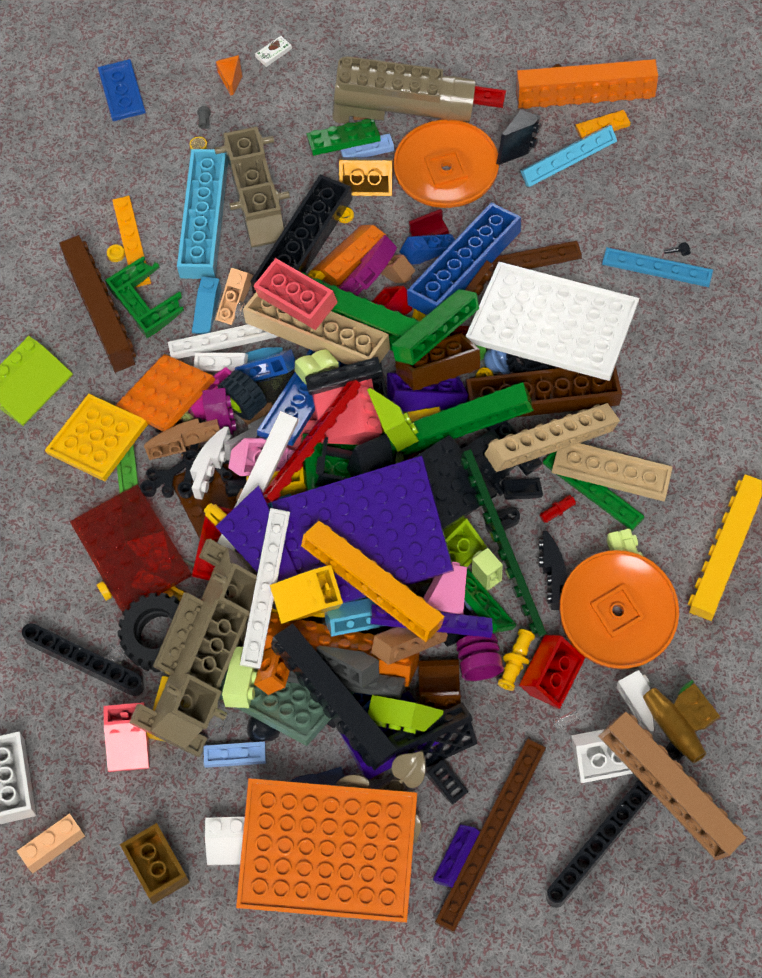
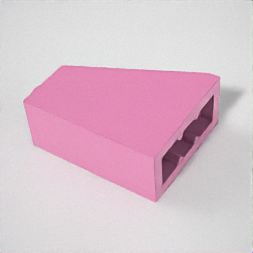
M452 562L454 571L436 576L423 599L440 612L463 614L467 567L460 566L458 562Z

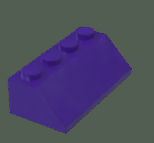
M387 373V399L398 405L402 411L411 412L440 407L442 411L467 402L468 393L458 376L413 391L396 373Z

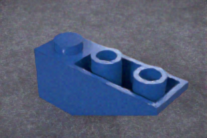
M452 234L407 237L399 252L406 257L410 264H420L440 256L455 239Z

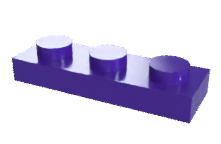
M460 824L433 878L435 883L453 888L480 833L476 828Z

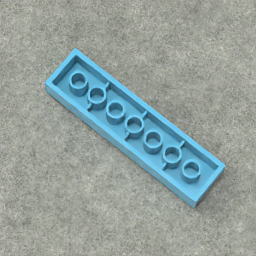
M191 149L177 261L180 278L201 279L202 276L216 278L228 158L226 153L216 155L214 149Z

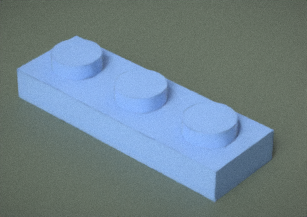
M390 134L380 136L381 141L342 149L340 152L342 157H370L394 151V144Z
M265 741L204 746L205 768L266 764Z

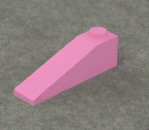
M244 438L231 450L228 468L239 476H250L267 440L263 438ZM285 449L275 471L282 469L295 452L294 450Z

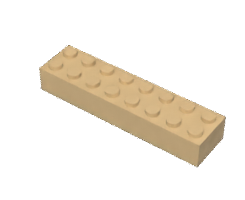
M257 292L243 308L247 324L315 352L326 349L337 361L347 365L378 357L380 363L390 350L389 334L330 311L319 327L314 330L261 299Z

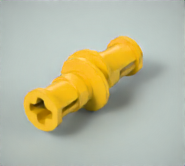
M519 629V636L512 648V653H507L503 657L506 666L502 678L498 680V685L505 690L513 691L515 689V680L524 668L522 664H529V660L525 656L529 651L528 648L531 641L535 639V635L525 629Z

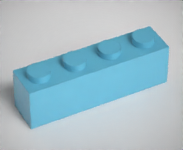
M368 598L343 603L339 609L325 612V622L331 637L383 627V625L370 624L371 605L375 603Z

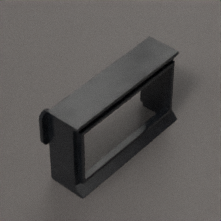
M325 437L323 440L320 457H318L316 465V486L321 487L348 479L347 477L323 473L326 455L350 460L353 452L327 446L328 437ZM396 451L394 464L403 462L404 453L402 451Z

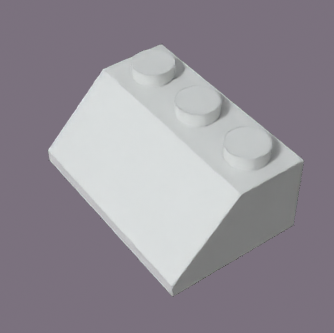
M605 729L571 735L574 757L581 783L633 773L598 737Z
M245 817L205 818L207 865H240Z

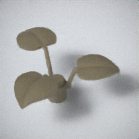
M423 751L406 753L396 757L392 763L393 779L375 789L382 790L389 787V790L404 792L407 786L409 788L419 786L423 782L426 772ZM352 774L342 777L335 785L369 789L370 782L362 775ZM417 813L415 815L413 844L418 841L422 827L421 819Z

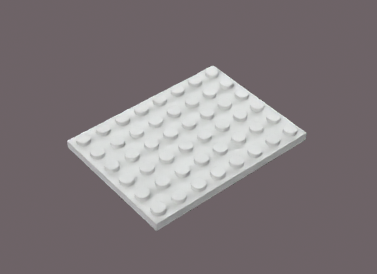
M498 262L466 337L474 345L610 381L637 309L639 298Z

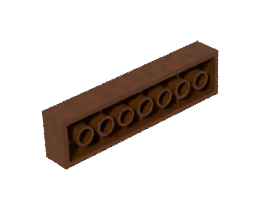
M77 235L59 242L65 262L114 372L116 373L134 366L133 358H136V354L133 350L132 342L127 336L123 323L120 321L117 309L114 308L112 298L108 294L104 281L101 279L99 269L95 266L92 254L89 253L86 241H82L80 236Z
M616 365L610 381L557 368L466 379L465 388L468 393L467 402L478 397H483L523 382L529 392L534 411L517 417L591 409L595 405L606 403L610 407L620 406L622 397Z

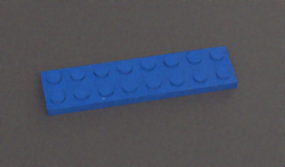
M309 349L306 356L314 354L315 351ZM338 361L339 367H342L344 363ZM294 372L259 426L257 436L268 438L281 411L299 419L288 442V445L293 446L315 411L313 395H309L307 385H305L296 372Z

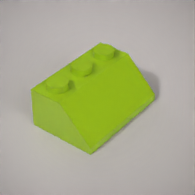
M462 518L444 530L451 561L460 563V566L468 567L472 563L473 556L478 551H484L487 548L467 518Z
M372 695L368 715L375 721L377 726L386 728V725L389 724L388 728L401 731V727H404L403 731L415 734L416 730L425 732L443 715L444 710L413 702Z

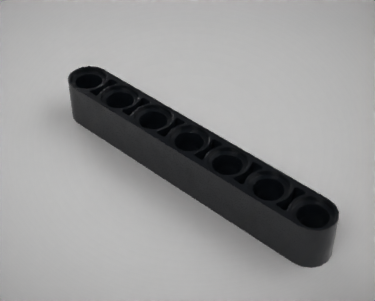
M29 623L22 628V636L29 646L131 696H138L144 691L143 681L137 673L36 624ZM36 633L34 637L29 638L30 634ZM48 641H53L51 645L45 646ZM65 649H70L67 654H62ZM87 657L84 662H79L81 658ZM98 666H104L102 670L96 671ZM121 674L118 679H112L114 675ZM133 682H138L136 687H130Z

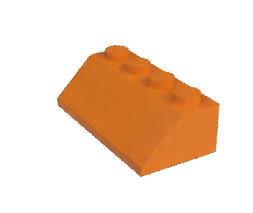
M361 225L312 270L321 271L325 275L323 278L325 282L331 286L339 287L361 264L360 260L386 234L374 225Z

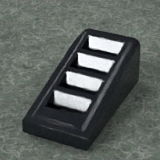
M443 759L425 773L451 805L468 793L467 789ZM442 769L444 772L436 777L435 773ZM447 775L449 779L441 783L439 780ZM453 781L455 784L446 790L445 786ZM458 787L460 791L452 797L450 793Z

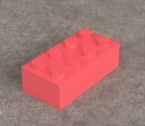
M276 258L253 286L261 299L314 330L319 327L338 302L331 289Z

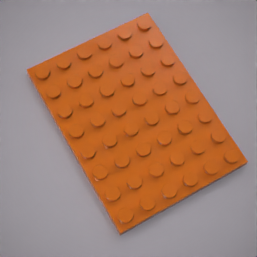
M248 778L236 908L407 923L417 793Z

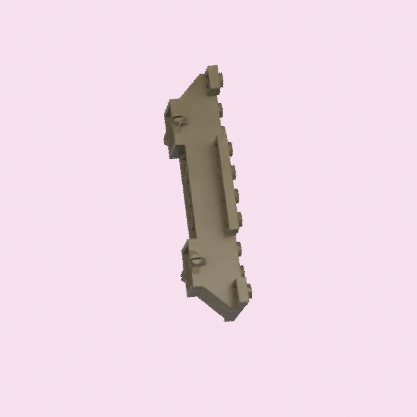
M206 539L199 558L215 566L202 599L200 600L189 593L183 594L153 667L170 675L157 707L153 711L142 704H137L129 722L196 757L201 756L208 739L199 733L203 729H207L213 716L224 720L225 716H227V712L217 708L218 701H223L219 699L222 692L219 688L225 673L228 671L236 646L243 647L247 630L246 621L249 618L257 572L241 554L220 545L212 539ZM182 698H183V700H184V705H183V707L181 706V700H182Z

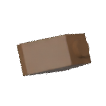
M401 254L393 255L381 274L394 283H407L416 270L406 257Z

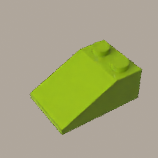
M372 388L367 389L382 427L397 451L418 442L419 440L416 436L419 433L414 422L412 423L408 413H403L398 405Z

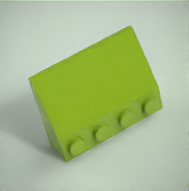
M28 336L0 364V410L24 426L67 382L73 373L43 345Z

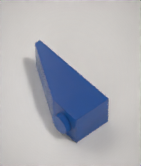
M292 349L237 366L235 370L245 373L255 382L289 373L295 368V358Z

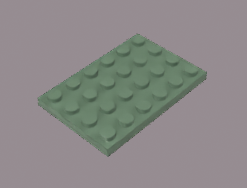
M227 672L225 673L224 678H223L222 683H221L220 688H219V690L222 691V692H223V688H224V684H225ZM287 682L285 688L270 695H267L254 685L255 698L251 700L250 707L237 708L305 746H308L331 720V718L329 719L324 714L322 706L311 698L310 692L306 687ZM222 692L219 697L221 700H223Z

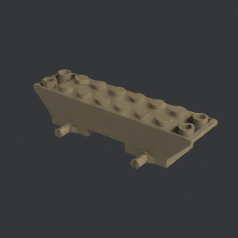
M258 127L223 133L222 140L224 146L214 147L216 155L221 153L227 154L239 200L238 202L229 203L230 210L241 208L251 248L275 243L284 230L279 203L282 199L290 198L289 191L278 193L271 180L265 158L264 145L274 143L273 135L262 138Z

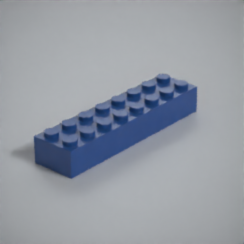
M491 202L407 290L408 306L428 315L458 289L465 290L486 261L492 263L521 232V217Z

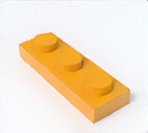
M621 110L576 124L575 129L580 139L607 125H612L613 131L629 127L631 122L625 111Z

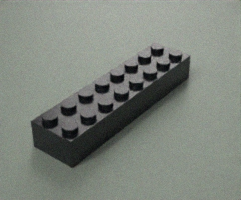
M319 175L250 282L254 294L256 293L253 287L275 258L301 273H306L352 201V189L350 186L324 175Z

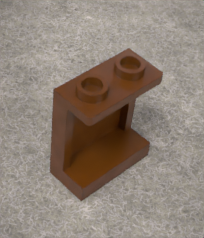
M459 660L418 661L420 704L440 710L449 709L460 704Z

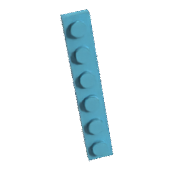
M607 125L520 170L526 186L530 187L617 142L612 125Z

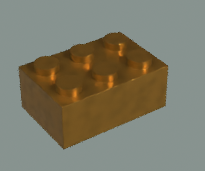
M157 823L119 844L152 904L190 883Z

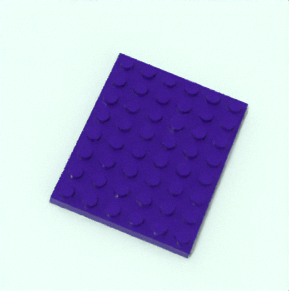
M423 456L272 502L274 509L290 512L284 542L298 575L326 566L301 546L303 534L318 521L328 525L333 532L345 538L350 545L359 549L370 560L375 561L384 571L391 573L401 584L409 585L454 571ZM334 572L343 603L366 597Z

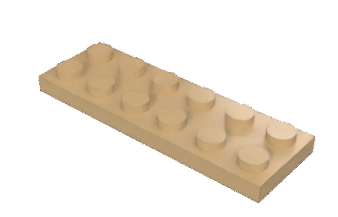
M581 443L558 450L552 469L554 474L660 501H665L672 472V466Z

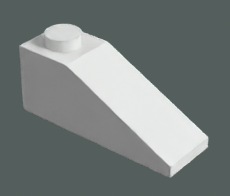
M638 670L619 680L617 689L642 729L648 730L653 736V716L643 699V696L650 690V682L646 675H642Z

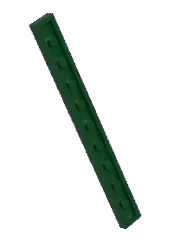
M471 449L464 451L461 455L462 458H460L461 465L469 473L468 482L471 488H475L477 504L479 506L482 505L484 521L491 527L490 535L493 542L498 544L499 550L497 551L501 561H505L507 566L505 568L506 575L514 583L513 592L516 598L521 600L522 605H520L522 614L524 617L527 616L530 622L528 624L529 631L536 638L541 637L547 633Z

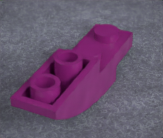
M384 235L360 260L361 264L338 288L346 292H352L355 296L363 289L367 290L385 269L397 250V246Z

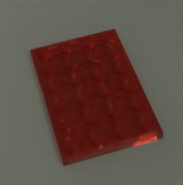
M138 484L70 521L122 613L125 609L129 610L131 608L129 605L131 602L137 603L140 601V596L145 595L147 598L150 597V593L155 592L159 595L190 578L192 575L146 497L141 492Z

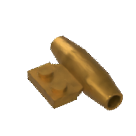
M694 683L679 694L674 704L657 688L649 690L643 696V699L654 720L673 745L692 763H696L704 758L706 751L695 731L705 730L721 717Z

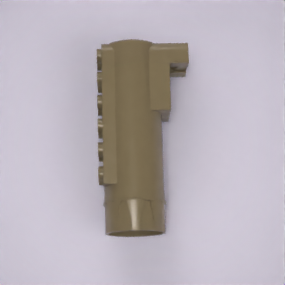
M344 56L338 61L332 118L335 122L344 124L349 123V116L384 121L386 111L469 123L474 100L475 80L458 76H444L443 69Z

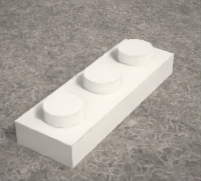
M195 353L194 367L204 372H219L227 367L233 372L235 367L247 363L248 354Z

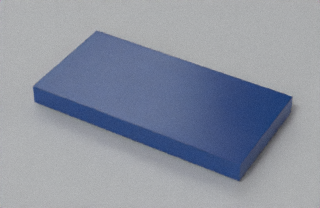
M130 59L98 67L112 121L146 113Z

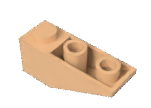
M231 268L215 320L230 325L233 324L249 292L250 281L254 275Z

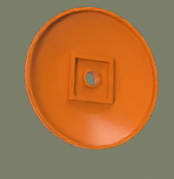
M457 120L431 121L416 127L401 140L394 155V173L401 188L416 201L439 208L459 207L479 199L492 187L499 170V165L496 164L498 151L491 138L472 124ZM444 166H449L451 169L443 170L442 168Z
M621 550L605 551L585 559L571 572L560 596V619L567 638L585 658L607 668L631 669L651 662L668 647L678 626L679 604L671 581L654 562L633 552ZM614 606L622 609L623 613L621 616L613 614L612 608Z

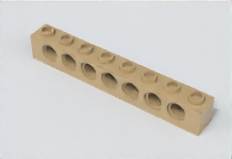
M608 403L598 404L589 410L583 409L577 414H568L562 419H554L544 425L539 424L533 429H524L518 434H509L500 440L494 439L488 444L489 447L484 454L495 471L499 472L610 433L620 420Z

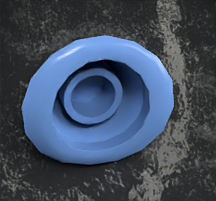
M493 349L487 350L484 355L486 367L491 369L493 373L509 374V365H506L507 353Z

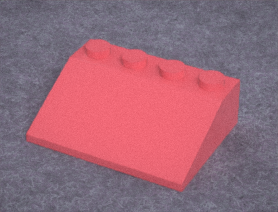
M372 379L359 382L361 386L358 389V395L350 400L347 404L348 408L338 415L336 424L325 432V437H328V443L361 445L382 435L380 419L367 391L369 388L374 390ZM344 386L313 395L317 422Z

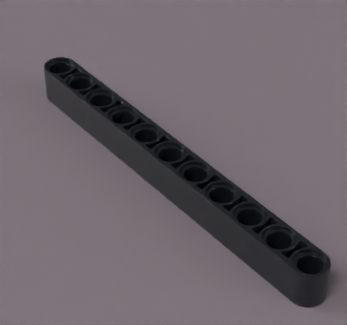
M672 742L665 748L668 753L674 752L678 755V758L671 759L679 764L686 757ZM640 780L636 782L548 888L546 900L550 906L558 908L568 900L654 796L649 789L643 786ZM637 798L640 800V804H632L630 799ZM624 813L627 819L620 820L617 814ZM612 829L615 834L608 836L604 833V830ZM597 844L602 850L595 852L590 846ZM585 860L589 866L581 868L577 862ZM572 876L575 882L568 884L564 881V878ZM559 892L562 898L554 900L551 897V893Z

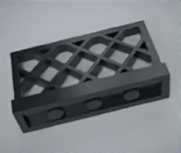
M463 702L445 710L443 715L425 732L416 730V733L413 734L402 730L388 737L397 749L395 752L396 757L407 751L408 753H415L416 750L423 751L424 757L427 753L433 754L431 758L425 760L426 768L477 744L471 722L473 721L472 716ZM453 733L458 734L455 741L450 740ZM464 736H469L471 738L465 742H461ZM434 742H439L440 744L436 749L431 748ZM446 744L451 745L448 750L442 751Z

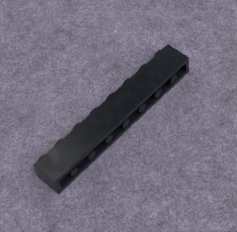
M292 623L276 634L271 643L274 653L282 657L285 666L289 671L295 673L300 685L309 690L311 698L316 703H319L323 708L324 714L336 723L338 731L343 735L345 734L349 739L351 747L359 751L364 763L368 767L371 766L375 771L391 759L397 751L396 747Z

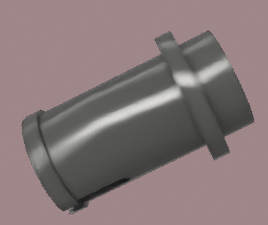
M201 106L197 110L199 115L198 127L208 129L211 111L207 106Z

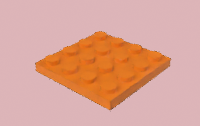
M163 354L128 393L122 397L116 406L143 418L147 424L165 431L178 422L202 396V391L207 390L215 382V378L211 374Z

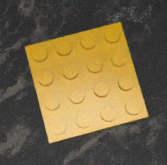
M88 394L45 451L48 455L105 482L148 424L143 418Z

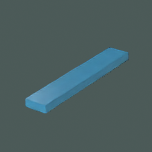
M608 247L606 248L602 265L705 287L710 286L713 270Z

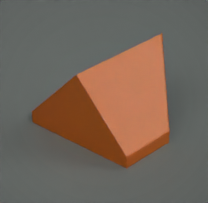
M239 55L216 61L217 72L230 96L234 95L242 78Z

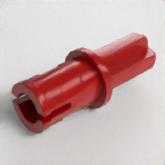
M569 494L562 500L552 503L550 508L540 514L541 520L544 523H548L558 515L562 516L563 512L576 505L574 497H571Z

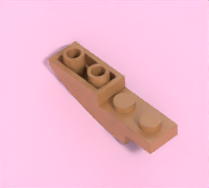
M198 418L163 431L145 443L144 448L149 460L186 452V446L209 441L221 428L217 419L202 423L199 422Z

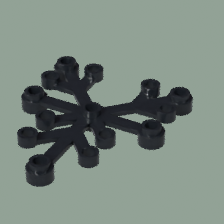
M199 417L193 418V419H197V418H198L200 423L204 422L203 419H201V418H199ZM178 421L174 426L181 424L183 422ZM153 427L156 432H158V433H162V432H163V431H161V430H159V429ZM199 443L190 445V449L186 447V452H182L183 461L170 470L149 468L146 471L148 480L143 481L140 485L142 494L146 497H152L155 495L157 488L164 484L162 487L163 496L165 498L172 497L174 495L172 487L174 476L186 468L184 482H181L177 489L182 498H190L193 495V478L190 470L203 446L198 449ZM226 459L222 464H229V460ZM221 466V469L215 468L221 476L223 483L226 480L233 479L232 473L223 466ZM214 474L210 477L209 483L214 480Z

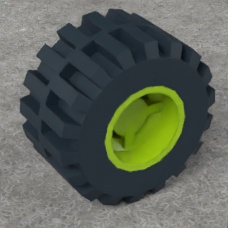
M234 370L217 386L218 389H226V394L231 397L234 413L245 420H251L267 404L265 395L260 387L248 375L239 370Z

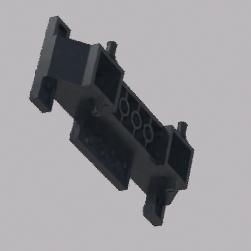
M507 420L486 427L488 432L468 445L464 443L459 447L454 439L448 435L416 456H423L443 531L480 507L475 498V495H477L475 488H471L468 482L469 473L467 469H463L460 462L464 451L471 449L491 499L497 496V493L499 496L504 494L500 482L510 474L515 466L496 472L489 460L484 457V453L489 447L488 444L494 439L500 440L509 434H518ZM539 458L517 466L527 476L541 467L542 462Z

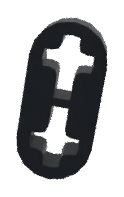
M510 507L497 512L504 530L519 523L520 513L516 508ZM508 514L515 515L514 520L508 518ZM485 523V528L490 533L492 531L491 527Z

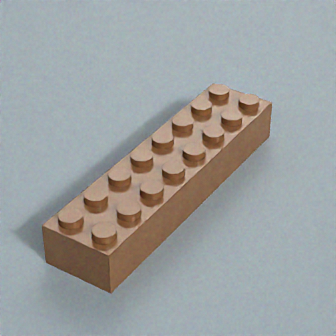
M624 712L598 735L716 861L730 856L746 839L743 835V830L728 819L727 813L713 803V799L708 793L701 791L694 778L687 776L682 771V766L667 755V750L653 740L652 734L640 727L635 716Z

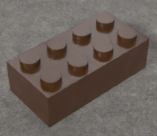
M459 333L443 339L414 365L395 361L396 374L413 391L420 390L423 387L438 384L442 381L481 369L480 349L466 336Z

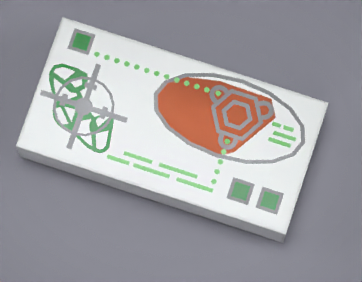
M280 36L255 53V57L267 67L290 51L292 45Z

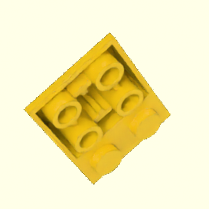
M331 565L313 569L270 585L281 624L339 609L343 604Z

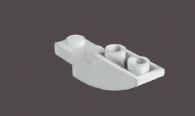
M223 427L212 436L193 462L190 472L194 481L192 491L196 499H203L204 493H207L209 489V479L213 476L215 468L221 469L222 463L226 461L225 442L233 438L229 427Z

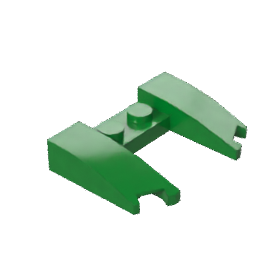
M142 256L107 278L105 282L114 297L121 302L134 319L140 331L146 338H149L168 325L184 309L179 307L178 300L182 298L180 291L153 309H149L134 288L160 267L156 262H154L153 266L144 263L145 257Z

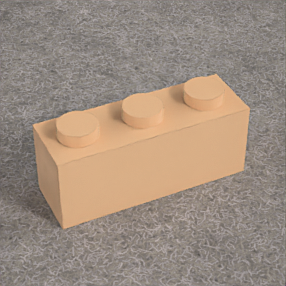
M69 813L21 847L17 852L29 870L34 873L81 840L85 835Z

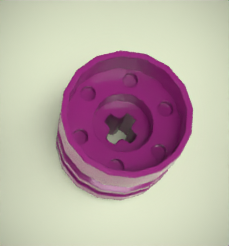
M492 634L491 638L469 635L456 643L458 658L461 660V674L464 680H486L494 678L503 672L504 666L502 657L498 654L500 648L495 634Z

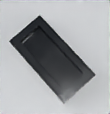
M540 478L503 480L501 483L505 500L542 498L543 496Z

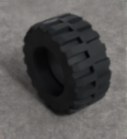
M155 592L150 593V597L147 598L145 595L140 596V601L137 603L131 602L129 604L131 608L124 610L122 613L124 620L120 619L118 624L121 630H118V637L121 640L119 643L125 651L124 653L137 666H141L142 669L147 671L151 669L153 672H161L153 667L160 648H146L141 642L142 630L150 620L156 617H169L173 620L180 601L174 596L169 597L166 593H161L158 596Z

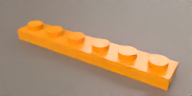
M130 196L112 199L127 263L130 265L142 256L144 257ZM150 277L146 278L136 287L151 284Z

